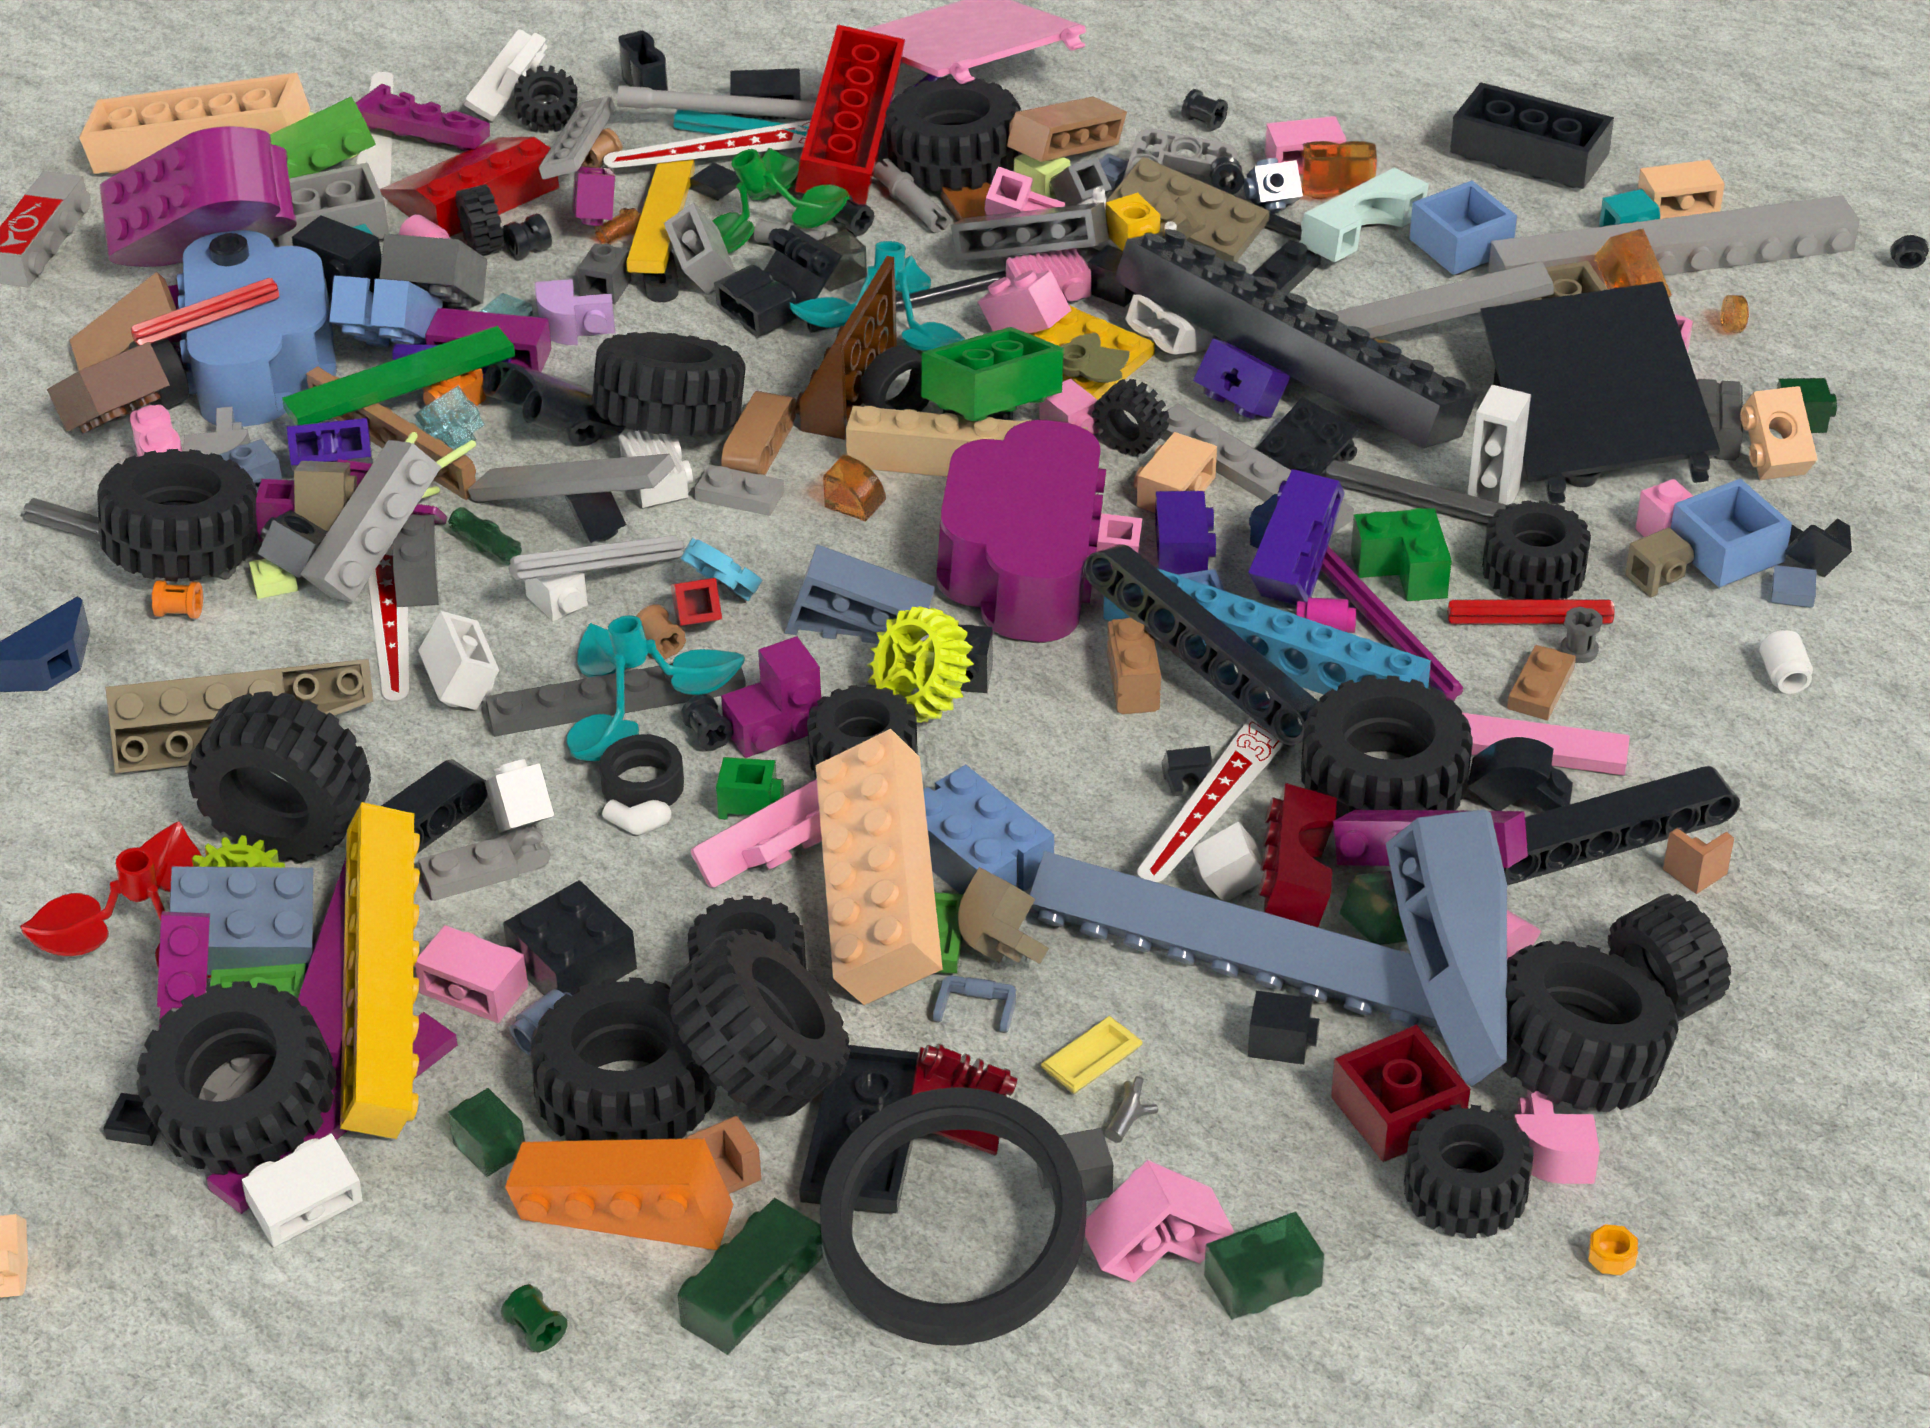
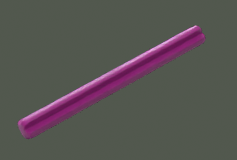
M1328 546L1320 570L1395 649L1430 660L1428 684L1432 688L1435 687L1443 692L1446 696V701L1451 699L1455 701L1456 697L1463 693V686Z

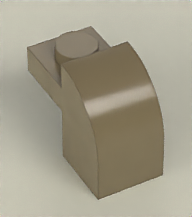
M979 867L967 887L959 906L958 924L961 935L966 943L1000 963L1005 955L1017 963H1020L1022 957L1025 956L1041 964L1049 949L1018 930L1035 898Z

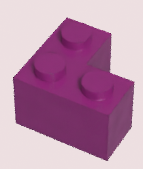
M798 636L758 649L760 682L721 695L722 715L730 720L734 731L731 739L745 758L808 736L807 719H809V712L812 707L818 706L817 701L821 698L820 666Z

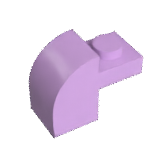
M573 279L535 282L538 317L548 318L551 341L564 345H578V336L615 333L612 294L574 296Z

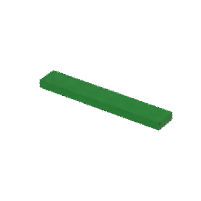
M498 326L282 397L283 407L296 426L320 423L515 356L514 345Z

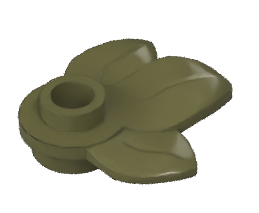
M1097 333L1080 335L1073 338L1070 343L1061 346L1064 348L1063 373L1069 377L1083 376L1094 382H1114L1122 378L1120 369L1126 365L1130 352L1101 347V341Z

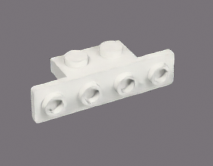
M520 29L517 30L466 97L464 105L488 120L494 121L514 95L515 83H518L519 76L522 74L526 77V70L530 68L536 73L537 66H541L547 49L546 39L535 32L531 36Z

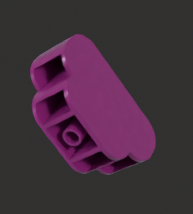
M236 126L213 127L192 132L100 184L99 188L109 261L124 266H168L182 263L185 249L195 240L209 234L248 230L259 232L273 240L291 231L297 226V221L293 210L287 166V150L281 146L272 145L270 134L264 130Z
M1031 420L1012 427L1006 433L1004 440L979 439L970 441L958 447L951 456L941 509L936 582L941 592L951 600L968 606L981 607V616L986 625L993 627V631L1002 636L1034 642H1049L1062 639L1071 634L1078 626L1082 603H1090L1092 585L1085 578L1084 565L1088 556L1097 550L1103 495L1096 493L1104 494L1107 469L1099 468L1101 448L1097 438L1091 432L1071 423Z

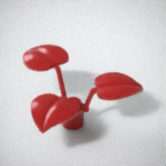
M177 821L155 834L140 848H128L117 856L115 864L118 880L110 882L111 892L102 911L99 902L95 898L82 893H69L59 896L41 907L29 921L21 925V931L35 946L52 954L78 956L92 952L104 944L109 937L108 927L104 920L112 916L119 894L122 893V895L133 902H142L151 898L161 921L162 911L166 910L160 899L158 889L161 888L171 892L172 867H193V856H201V853L189 838L181 822ZM160 943L158 944L155 950V958L158 968Z

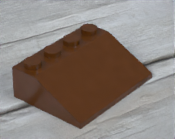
M886 256L846 324L840 326L832 347L826 349L821 365L818 369L813 370L806 390L799 393L796 401V413L800 415L801 431L845 440L846 427L853 406H865L861 399L860 386L868 365L880 353L889 348L897 347L894 257Z

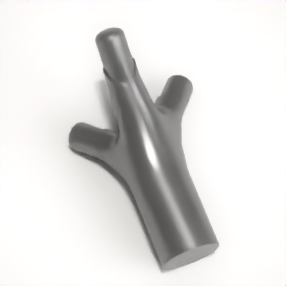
M1136 1076L1133 1083L1125 1081L1123 1084L1125 1091L1123 1101L1105 1130V1135L1113 1142H1121L1137 1118L1158 1112L1156 1104L1141 1105L1140 1094L1144 1078L1141 1076Z

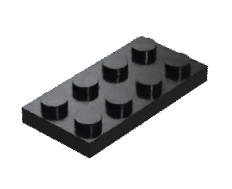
M848 1045L850 1054L844 1072L823 1091L799 1187L800 1202L821 1205L825 1178L831 1163L848 1137L879 1110L902 1098L911 1096L918 1052ZM914 1139L892 1151L874 1168L860 1190L854 1209L898 1213Z

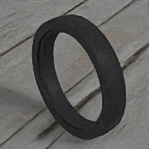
M942 1088L920 1092L889 1104L873 1114L848 1137L839 1149L825 1178L820 1205L821 1237L828 1264L840 1287L857 1309L875 1324L903 1338L920 1343L951 1346L988 1341L1005 1335L1023 1326L1046 1309L1063 1290L1077 1266L1085 1237L1087 1215L1086 1195L1081 1175L1072 1153L1055 1128L1034 1110L1017 1100L1002 1094L974 1088ZM964 1129L982 1131L999 1136L1017 1145L1039 1165L1050 1182L1055 1196V1217L1050 1236L1041 1254L1031 1267L1013 1283L991 1295L958 1303H935L915 1299L894 1290L877 1278L861 1259L853 1241L852 1230L856 1200L862 1186L874 1168L898 1147L929 1133Z

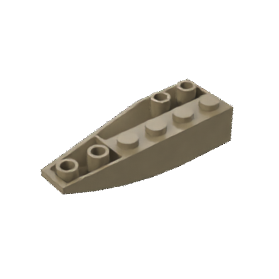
M369 659L105 687L115 774L188 766L192 752L219 709L226 703L232 702L234 698L251 693L253 696L254 693L272 691L273 696L287 693L295 695V700L303 703L309 700L318 705V710L325 714L330 712L334 716L373 702Z

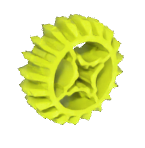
M919 606L912 607L910 611H899L897 619H886L887 631L876 632L880 641L878 646L870 648L875 654L874 661L866 666L874 674L867 682L871 685H876L877 689L886 687L893 690V695L901 694L907 699V704H912L915 709L917 723L928 722L929 719H941L943 711L954 710L953 698L964 697L960 689L962 683L970 682V679L965 675L966 668L974 663L966 658V655L973 648L968 642L964 641L968 632L958 626V620L944 614L942 610ZM929 634V637L925 641L920 640L921 638ZM915 688H919L918 692L911 695L910 692L912 690H914Z

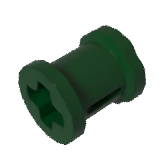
M526 1284L514 1290L504 1301L501 1308V1317L507 1323L517 1326L526 1335V1344L534 1352H543L561 1340L566 1332L568 1322L560 1311H552L542 1301V1292L537 1287Z

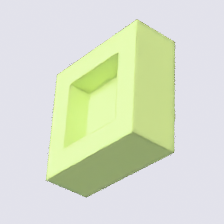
M266 558L249 561L257 599L298 591L296 576Z

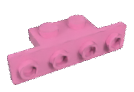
M817 778L693 847L691 854L708 887H717L748 868L764 863L768 869H772L791 859L792 855L789 850L797 845L802 844L803 848L806 849L821 842Z

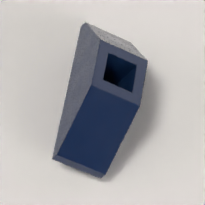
M80 597L73 598L0 641V692L47 691L81 670L90 629L83 600Z

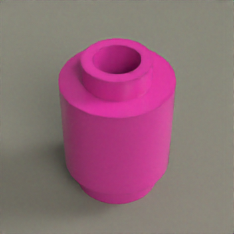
M1308 597V602L1297 601V616L1348 633H1355L1356 608H1348V599Z

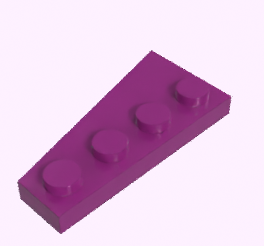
M382 83L356 102L368 129L381 128L393 131L394 134L399 136L412 135L421 137L430 143L444 142L453 144L461 150L475 149L490 137V123L458 111L443 113L441 112V105L431 101L425 104L416 103L415 95L401 92L397 96L391 93L390 86Z

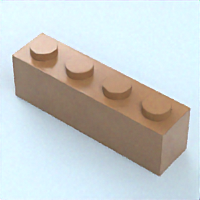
M1094 96L1015 112V116L1009 125L1010 135L1007 146L1040 162L1118 145L1127 111Z

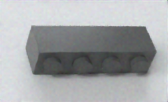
M1104 202L969 217L951 224L956 262L1092 247L1109 239Z

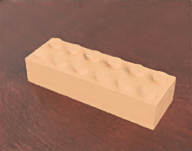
M289 73L97 100L79 138L94 174L102 172L115 174L192 132L213 127L236 126L260 129L272 134L306 118L310 107L298 73Z
M892 729L816 765L833 979L863 1005L943 970L920 757Z

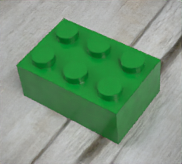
M1007 327L922 352L921 397L937 403V406L941 409L958 412L970 421H982L987 419V415L997 412H1011L1016 410L1017 406L1029 402H1043L1046 400V397L1062 393L1064 348L1013 327Z

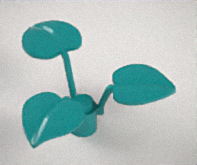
M882 241L875 245L874 266H868L867 277L854 303L850 304L843 299L834 297H821L799 304L790 302L791 310L806 322L828 328L844 326L886 256L894 257L895 290L902 292L909 328H911L901 333L902 341L914 349L928 351L965 340L959 332L947 325L936 322H926L920 325L915 321L909 293L929 289L931 287V278L917 265L912 255L905 258V245L895 241Z
M632 615L621 616L609 624L608 630L590 623L578 649L577 662L579 670L587 677L616 673L617 709L614 717L606 714H596L585 717L574 724L567 735V745L571 757L586 761H600V757L608 746L621 738L639 734V726L636 722L623 720L625 715L624 671L627 668L642 665L648 653L652 655L665 674L673 675L671 682L675 690L692 695L710 693L725 685L744 664V655L711 649L690 650L677 655L673 660L672 666L665 661L657 650L655 640H646L640 618Z

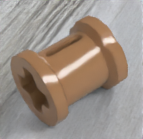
M609 128L602 129L581 166L601 168L604 157L607 154L623 151L618 135Z
M658 604L649 605L636 615L642 621L646 639L655 640L656 648L664 659L676 655L683 648L686 642L685 632L678 625L671 623L669 614L663 606Z

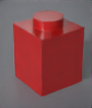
M716 578L670 584L676 624L678 626L722 619Z

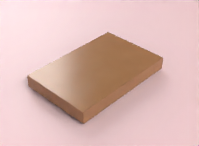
M158 272L150 276L69 339L79 371L128 351L129 344L134 342L131 334V327L133 325L176 310L166 280Z

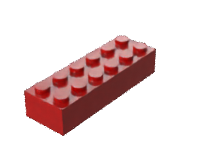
M837 24L801 154L795 192L806 193L810 188L819 185H835L845 189L852 196L853 201L859 205L867 203L875 165L877 164L886 128V111L893 100L900 72L905 39Z

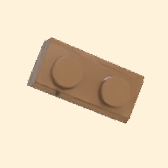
M1132 618L1114 619L1108 622L1107 658L1117 712L1121 714L1156 712L1160 709L1161 673L1154 638L1144 629V624Z

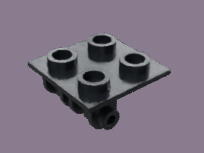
M791 225L788 231L784 228H775L770 231L768 240L771 247L776 251L764 270L770 273L774 281L790 287L795 293L797 304L818 298L843 256Z
M1302 396L1257 446L1256 450L1289 470L1294 469L1320 476L1335 458L1339 461H1351L1355 458L1357 447L1354 446L1353 438L1360 430L1358 427Z

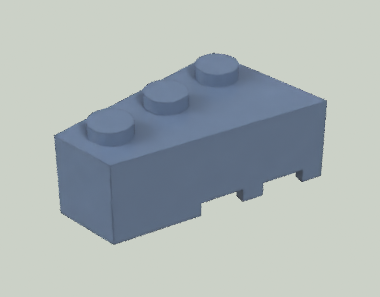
M817 544L795 599L784 634L797 635L798 630L823 632V638L836 639L837 634L861 636L862 642L878 644L880 640L876 632L887 631L886 619H897L899 611H910L912 607L921 606L929 609L935 586Z

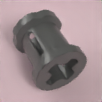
M1576 607L1567 611L1564 621L1567 634L1561 642L1560 652L1576 656L1575 663H1588L1596 659L1599 651L1596 635L1600 631L1603 620L1600 613L1594 609Z

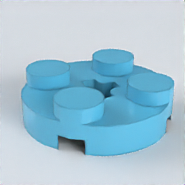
M691 538L683 551L684 554L680 558L695 568V571L707 579L716 578V582L719 581L727 586L728 590L746 601L750 600L763 581L746 567L741 570L742 567L735 563L732 558L698 539Z

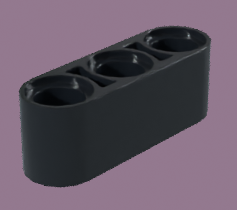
M450 759L436 766L381 806L414 813V833L420 835L418 854L483 805L488 796L485 785L486 780L455 760Z

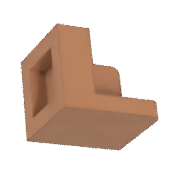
M1676 828L1669 833L1663 870L1695 894H1698L1727 875L1734 837L1725 832L1706 844L1697 837L1692 839Z
M737 1115L685 1138L705 1139L729 1194L762 1180L759 1147Z

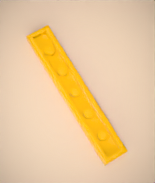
M694 159L657 163L627 258V272L665 273L673 245L664 222L684 209L691 185L690 178L694 175L695 171Z

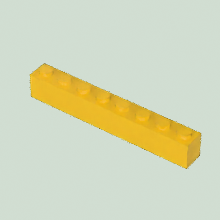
M361 802L347 829L340 1129L397 1139L406 1122L414 1120L419 1102L418 1094L413 1092V1081L419 1064L418 1054L413 1053V1042L419 1027V1017L413 1015V1004L416 1001L419 990V979L413 977V967L419 954V941L413 940V931L419 918V905L414 904V894L418 887L420 871L414 868V859L418 852L420 835L414 833V813Z

